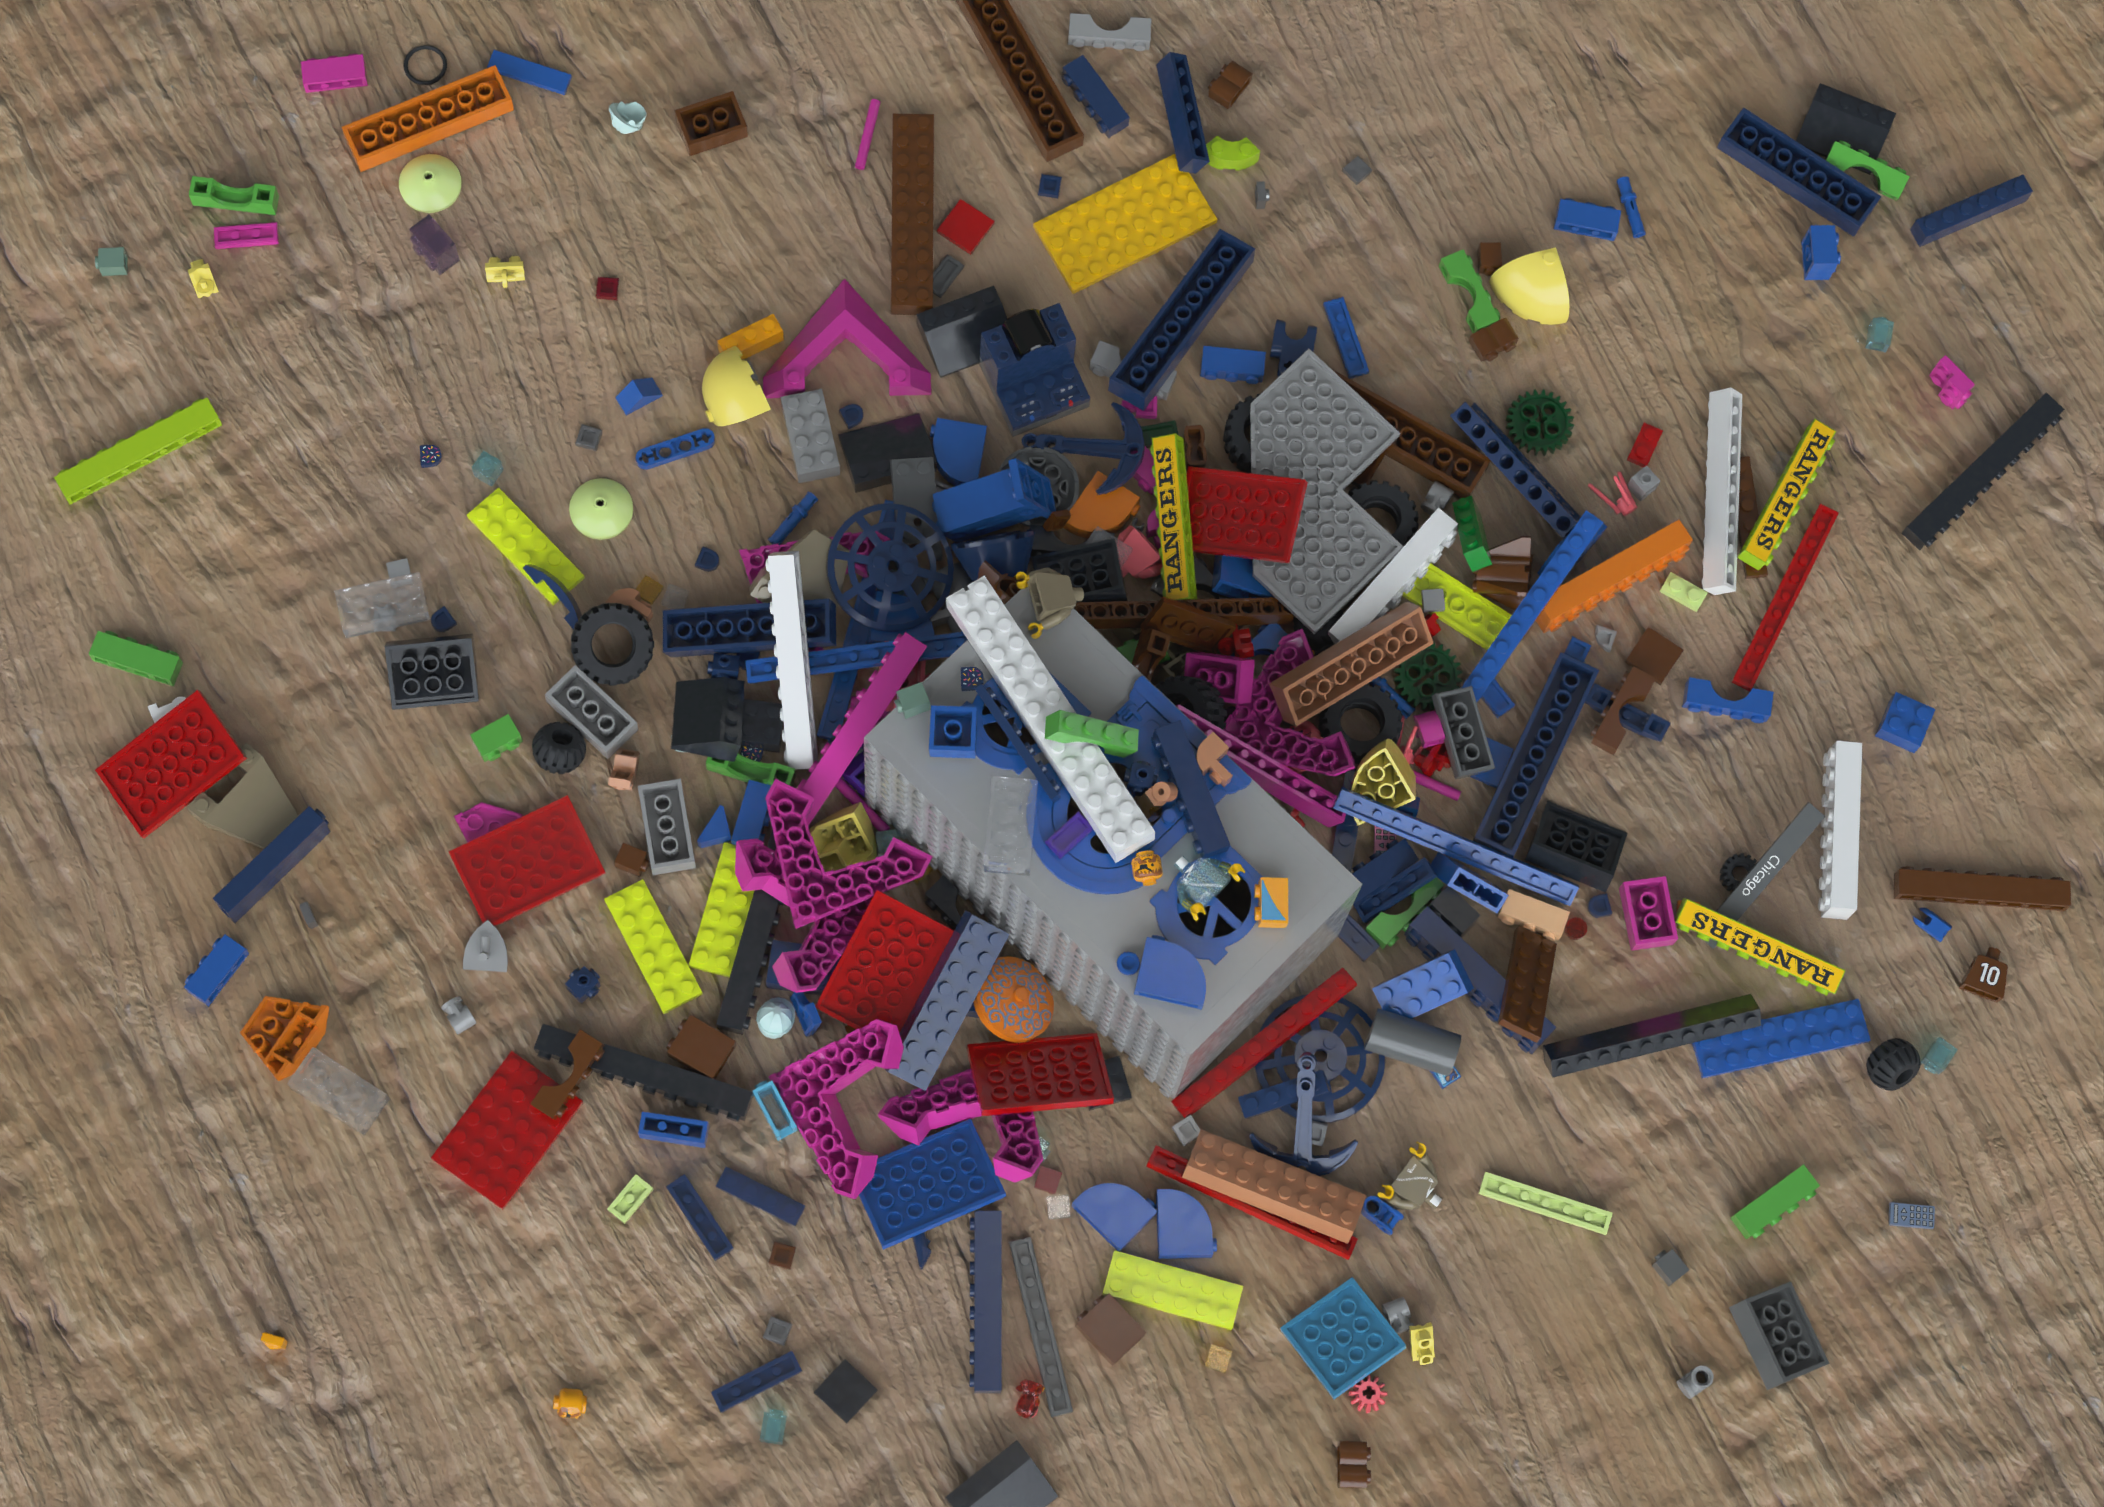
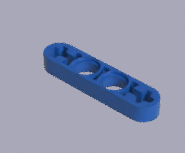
M703 428L643 448L636 453V463L639 468L648 470L708 450L715 443L714 433L710 429ZM703 435H706V437L709 438L708 443H705V441L702 440ZM693 438H696L697 447H695ZM683 441H688L691 443V448L682 450L679 445ZM662 448H669L672 451L668 457H662L659 452ZM654 451H656V456L658 460H655V457L653 456ZM643 455H646V457L649 458L648 463H645L642 460Z

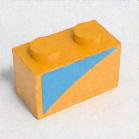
M1261 877L1258 884L1254 885V898H1258V907L1254 908V920H1258V927L1286 928L1288 925V878Z

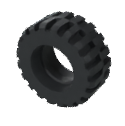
M1251 395L1245 398L1244 403L1239 401L1235 405V409L1230 411L1223 434L1224 449L1227 454L1229 453L1228 459L1231 463H1237V469L1240 471L1245 469L1247 473H1251V446L1244 432L1246 427L1250 425V404L1256 399Z
M1372 480L1369 485L1364 482L1359 484L1358 489H1351L1348 495L1364 510L1380 508L1392 515L1397 525L1396 531L1392 536L1403 547L1415 535L1419 525L1417 522L1419 514L1418 511H1415L1416 504L1414 500L1409 501L1410 495L1406 491L1403 493L1400 491V486L1395 484L1392 487L1388 481L1378 484L1377 480Z
M603 603L590 608L576 622L571 634V652L576 665L591 680L603 685L626 684L638 678L646 670L653 656V633L648 622L638 611L620 603ZM606 624H619L625 627L632 637V651L627 659L621 663L606 664L600 661L593 652V636L600 627Z
M1176 675V677L1170 676L1156 684L1155 687L1175 706L1180 705L1183 700L1188 698L1195 714L1222 730L1226 729L1224 719L1227 717V710L1223 708L1225 705L1224 699L1219 697L1220 692L1210 682L1201 678Z
M1369 683L1324 709L1319 718L1318 730L1321 737L1326 738L1341 731L1348 743L1354 763L1358 765L1365 755L1380 742L1391 739L1397 744L1401 735L1403 722H1401V710H1397L1399 704L1395 699H1390L1391 694L1387 690L1383 693L1380 691L1381 686L1376 684L1374 687H1370ZM1355 708L1371 712L1380 724V732L1377 737L1368 741H1358L1349 737L1342 729L1340 723L1344 712Z

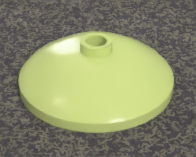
M425 154L412 159L405 165L399 177V189L404 201L413 209L425 213L439 212L451 206L458 198L462 187L460 172L456 165L448 158L437 154ZM428 175L432 176L431 179H425Z
M598 478L587 481L577 488L570 500L569 512L572 523L580 533L589 538L603 540L619 535L628 527L633 516V502L629 492L620 483L611 479ZM599 501L604 502L603 506H597L596 504Z

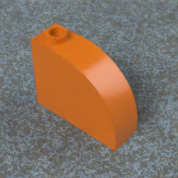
M1097 471L1070 509L1071 517L1063 528L1084 538H1089L1093 531L1115 533L1126 524L1131 515L1136 516L1141 508L1139 505L1140 497L1123 486L1109 493L1097 495L1096 490L1108 478L1100 471Z

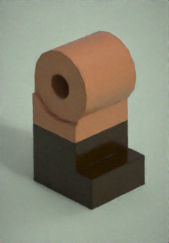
M1158 782L1135 802L1148 822H1154L1159 817L1157 810L1166 802L1175 800L1178 789L1172 782Z

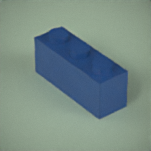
M1570 198L1560 199L1556 211L1554 230L1614 241L1618 233L1621 210H1616V208L1611 206H1596L1591 202H1576Z
M1203 346L1200 377H1204L1207 380H1216L1218 378L1225 379L1228 382L1246 381L1249 384L1262 383L1266 352Z
M752 780L748 781L731 844L736 845L738 840L759 839L764 842L765 834L762 833L764 827H768L770 823L765 797L771 785Z
M226 934L214 942L213 950L208 956L205 955L198 964L200 967L185 980L186 985L184 988L186 991L208 1007L249 955L246 948Z
M642 1112L638 1135L642 1139L706 1148L709 1123L708 1121Z

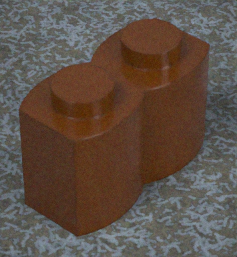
M1233 60L1228 65L1225 64L1219 73L1220 76L1217 80L1214 78L1208 86V97L1226 109H1230L1236 102L1240 94L1243 93L1251 82L1253 73Z
M1503 318L1489 327L1472 334L1469 338V343L1481 362L1485 360L1489 362L1498 357L1499 352L1513 350L1519 338L1507 318Z
M1201 425L1186 426L1183 435L1186 471L1188 466L1205 468L1207 451L1204 447V429Z
M1339 1441L1337 1443L1338 1488L1365 1489L1367 1484L1371 1483V1470H1367V1461L1371 1460V1447H1367V1442Z

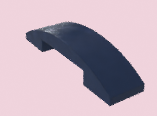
M532 564L525 565L523 569L536 584L545 581L570 613L564 619L574 630V626L582 614L569 590L548 571Z
M1595 683L1585 703L1602 715L1606 706L1610 708L1614 702L1610 700L1613 692ZM1630 704L1624 705L1619 710V720L1622 727L1656 741H1662L1671 722L1653 713L1649 715Z

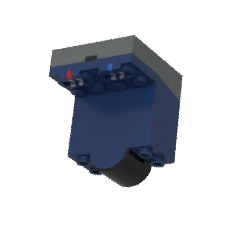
M1060 303L1042 310L1032 308L1020 311L1004 321L1003 325L981 333L979 365L1012 437L1086 409L1090 405V396L1074 363L1076 337Z

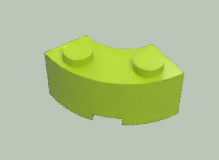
M1216 136L1206 145L1210 160L1207 164L1220 170L1235 169V171L1249 168L1258 162L1260 150L1247 137L1240 141L1231 142Z

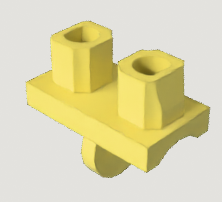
M511 256L509 262H501V259L498 257H490L489 262L485 263L487 282H503V288H508V282L525 280L524 265L519 256Z
M203 259L191 262L192 268L188 269V273L198 298L208 297L212 293H217L218 288L208 263L204 264Z
M1431 1322L1423 1326H1409L1412 1360H1419L1420 1365L1433 1363L1435 1354Z

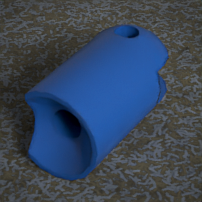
M1919 908L1928 916L1925 918L1924 923L1913 916L1914 923L1941 942L1952 928V925L1929 909Z

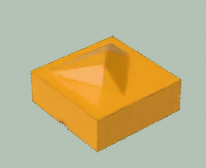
M267 1332L262 1333L260 1339L269 1349H286L288 1343L284 1337Z

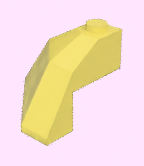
M861 802L837 811L809 829L825 872L843 869L846 866L862 861L874 860L877 857V844L872 824Z

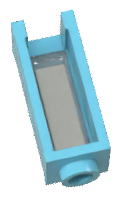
M762 1081L757 1084L755 1090L752 1091L753 1096L777 1141L796 1132L797 1126L773 1081L768 1083L767 1081Z

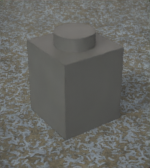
M1673 1249L1668 1253L1663 1250L1654 1257L1656 1262L1652 1267L1668 1287L1689 1271V1268Z

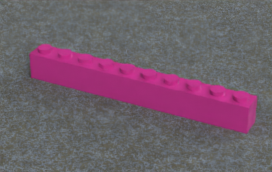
M907 632L904 635L898 634L892 643L896 647L892 653L887 651L881 660V663L884 665L880 671L875 670L868 681L871 682L869 688L861 690L856 698L859 700V703L855 708L853 706L849 708L844 716L847 718V721L843 726L840 724L837 726L832 734L835 736V739L831 744L827 742L820 752L823 754L820 762L814 761L808 770L812 774L808 780L803 778L796 788L815 798L813 807L806 818L807 826H809L864 743V737L874 728L894 698L896 691L899 690L927 648L925 644Z
M1179 704L1176 705L1207 736L1214 732L1229 747L1227 755L1264 791L1328 828L1344 822L1346 813L1333 809V804L1337 798L1336 795Z

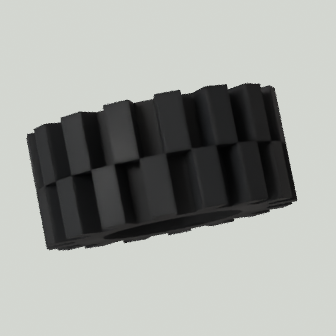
M1740 853L1739 855L1734 854L1725 861L1720 869V880H1723V887H1728L1727 891H1733L1740 883V881L1733 877V869L1735 867H1743L1749 872L1757 862L1755 858L1752 860L1750 859L1751 855L1744 856V853Z

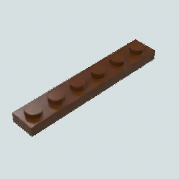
M1750 456L1740 457L1738 534L1742 549L1759 517ZM1743 562L1745 579L1767 577V566L1764 565L1758 571Z

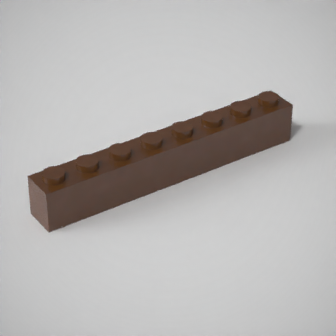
M1904 866L1894 874V899L2066 911L2071 906V881H2064L2061 877L2042 879V876H2029V878H2022L2019 874L1999 876V873L1992 872L1980 875L1976 871L1957 873L1956 870L1948 869L1938 872L1934 868L1914 870V867Z

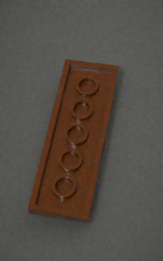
M1519 925L1514 931L1498 1024L1537 1043L1542 1035L1557 943Z

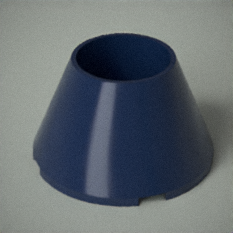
M1028 529L1024 532L1017 530L972 538L965 542H954L950 545L972 582L978 579L979 567L985 560L1000 574L1008 573V576L1013 578L1018 572L1027 574L1035 538V529Z

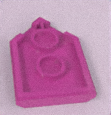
M481 802L473 808L455 815L454 818L468 843L522 817L523 814Z

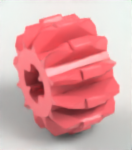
M1369 1374L1365 1377V1381L1362 1379L1352 1387L1356 1391H1349V1396H1356L1351 1401V1404L1353 1405L1358 1402V1411H1361L1363 1406H1365L1366 1413H1370L1371 1407L1374 1411H1378V1404H1385V1401L1380 1397L1387 1396V1392L1380 1391V1389L1385 1387L1384 1383L1376 1384L1379 1377L1376 1376L1371 1381ZM1366 1389H1370L1369 1392H1373L1369 1399L1365 1398L1367 1395L1363 1396V1392Z

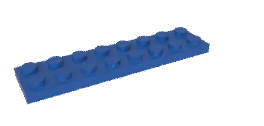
M1855 999L1763 1019L1759 1027L1692 1044L1703 1079L1867 1043L1871 1039L1860 1001Z

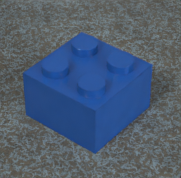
M1810 225L1801 241L1804 280H1829L1833 272L1836 271L1837 265L1840 264L1841 254L1837 252L1839 234L1835 231V225Z
M1896 692L1889 700L1875 736L1915 753L1923 742L1936 709Z
M931 705L930 757L976 759L977 707Z

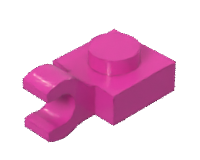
M1157 396L1152 399L1144 411L1122 400L1121 405L1131 413L1135 412V418H1157Z

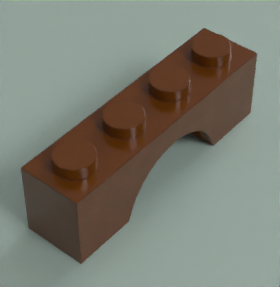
M1153 629L1141 631L1131 663L1150 682L1156 666L1166 656L1171 636Z
M1634 666L1630 672L1626 671L1620 681L1623 683V686L1620 690L1616 688L1610 699L1614 701L1610 708L1606 706L1601 715V718L1604 719L1601 725L1596 724L1591 733V736L1594 737L1591 744L1612 755L1616 753L1626 734V730L1622 727L1619 720V710L1630 702H1644L1656 680L1655 677Z
M580 1029L568 1047L574 1060L571 1076L558 1086L543 1085L531 1102V1105L554 1120L557 1117L561 1118L568 1108L566 1106L570 1098L574 1099L580 1090L578 1085L582 1079L586 1080L593 1070L590 1067L594 1061L598 1062L605 1052L603 1047L605 1045Z

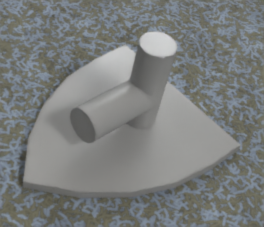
M487 920L476 929L465 947L463 969L507 972L508 958L504 939L497 928Z

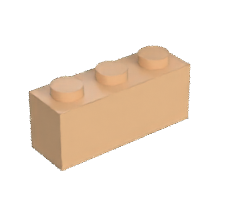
M1508 889L1506 893L1509 896L1502 905L1497 918L1502 919L1501 921L1507 925H1520L1532 932L1542 934L1543 937L1551 941L1560 939L1570 914L1569 911Z

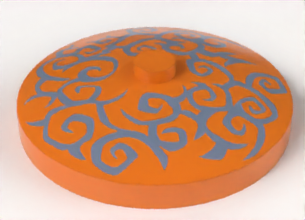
M1010 956L996 959L973 1002L980 1020L988 1030L1001 1039L1017 1043L1030 1041L1043 1033L1049 1026L1054 1011L1053 995L1045 977L1029 962Z

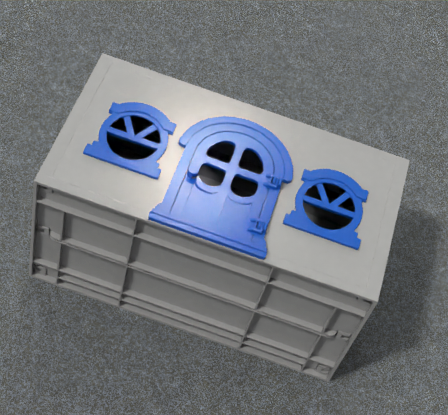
M1029 587L1021 589L1005 604V607L1076 714L1139 729L1138 751L1124 758L1105 754L1104 748L1098 745L1109 763H1117L1130 769L1133 762L1145 761L1150 763V766L1155 767L1154 775H1158L1157 783L1168 782L1169 775L1167 770L1163 771L1160 765L1159 758H1161L1159 750L1154 749L1151 737H1153L1156 728L1179 720L1182 722L1196 757L1200 744L1208 736L1074 608L1071 610L1070 616L1049 630L1043 629L1041 636L1033 639L1031 635L1036 633L1038 629L1033 628L1029 631L1028 626L1033 622L1040 624L1041 621H1037ZM967 640L929 675L922 684L929 698L930 706L977 707L976 759L930 757L931 710L905 719L903 712L898 713L897 708H894L864 737L865 803L873 811L877 809L882 814L880 816L887 825L892 824L897 829L896 833L901 839H907L912 844L911 846L933 856L929 866L933 870L938 869L959 890V895L964 900L969 899L974 904L972 906L979 915L984 914L989 919L988 921L1009 933L1010 935L1006 941L1011 946L1015 944L1020 949L1018 951L1019 954L1027 961L1030 959L1035 964L1034 967L1043 976L1046 975L1051 980L1050 984L1057 991L1061 989L1067 995L1065 997L1072 1006L1077 1005L1082 1010V1016L1089 1022L1092 1020L1097 1025V1030L1104 1037L1108 1035L1113 1040V1046L1119 1052L1124 1051L1129 1056V1062L1136 1068L1139 1066L1144 1071V1076L1151 1083L1155 1081L1161 1087L1159 1090L1166 1098L1171 1097L1175 1099L1338 937L1362 883L1227 754L1219 763L1233 775L1229 784L1225 787L1221 784H1215L1209 777V772L1203 777L1230 842L1228 851L1203 860L1200 854H1196L1192 843L1194 838L1192 833H1188L1185 828L1184 820L1186 818L1184 813H1180L1177 808L1176 800L1178 798L1176 797L1175 800L1166 802L1162 806V815L1152 826L1155 831V840L1119 862L1115 863L1110 854L1099 853L1091 847L1090 841L1096 835L1094 830L1060 860L1045 844V841L1067 822V808L1072 796L1037 743L1031 745L1035 751V754L1032 755L1036 762L1042 761L1048 770L1045 775L1049 781L1054 779L1061 789L1058 792L1061 798L1055 803L1047 795L1012 742L1009 740L1007 747H1003L995 743L987 735L983 726L997 721L992 713L982 714V710L987 706L976 690H961V667H977L980 669L984 676L983 686L986 689L990 687L997 696L996 700L1004 706L1010 715L1007 719L1015 717L1013 724H1016L1020 731L1022 725L1024 727L1025 725ZM1129 792L1130 795L1132 796V798H1134V797L1136 796V795L1132 794L1131 792ZM1154 851V854L1160 856L1163 875L1156 880V884L1143 886L1142 882H1137L1134 879L1131 861L1136 857V853ZM1182 856L1189 862L1183 869L1176 864ZM1235 863L1242 865L1245 873L1240 871L1237 874L1247 882L1251 893V907L1245 921L1242 923L1205 886L1199 885L1201 883L1192 874L1200 869L1219 866L1220 864L1229 867ZM1194 864L1190 874L1186 872ZM1261 877L1288 878V925L1286 928L1258 927V920H1254V908L1258 907V898H1254V885L1258 884ZM1184 879L1189 881L1187 884L1202 898L1201 900L1196 899L1190 902L1192 904L1201 903L1204 907L1211 906L1202 937L1188 930L1179 917V913L1190 911L1183 903H1177L1179 891L1185 882ZM1219 914L1235 931L1222 937L1213 938ZM1152 935L1162 936L1165 938V941L1182 946L1197 959L1205 975L1206 995L1202 1010L1134 995L1139 970L1133 975L1122 974L1117 967L1118 957L1124 952H1133L1139 957L1141 964L1147 937L1151 938Z

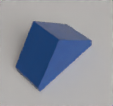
M653 378L632 380L615 398L627 416L662 397L663 394Z
M719 805L697 839V844L700 848L731 841L729 826L722 805Z

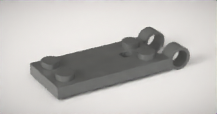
M933 457L890 460L893 504L914 508L925 514L936 524L938 521L937 515L932 507V502L934 501L932 494L936 493ZM894 510L895 522L897 518V510ZM906 512L905 524L918 530L926 539L936 533L922 519H920L921 524L915 526L913 521L919 517ZM903 532V543L908 546L909 544L921 543L911 533ZM939 540L931 546L936 561H942V548Z

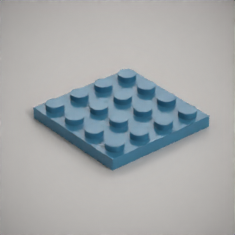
M1353 1277L1280 1327L1281 1332L1333 1399H1336L1406 1349V1344Z

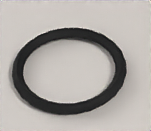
M418 46L406 55L403 65L406 76L414 83L431 85L438 82L445 75L447 59L442 51L434 46ZM428 49L440 55L443 61V68L436 78L429 81H421L410 74L408 61L419 50Z

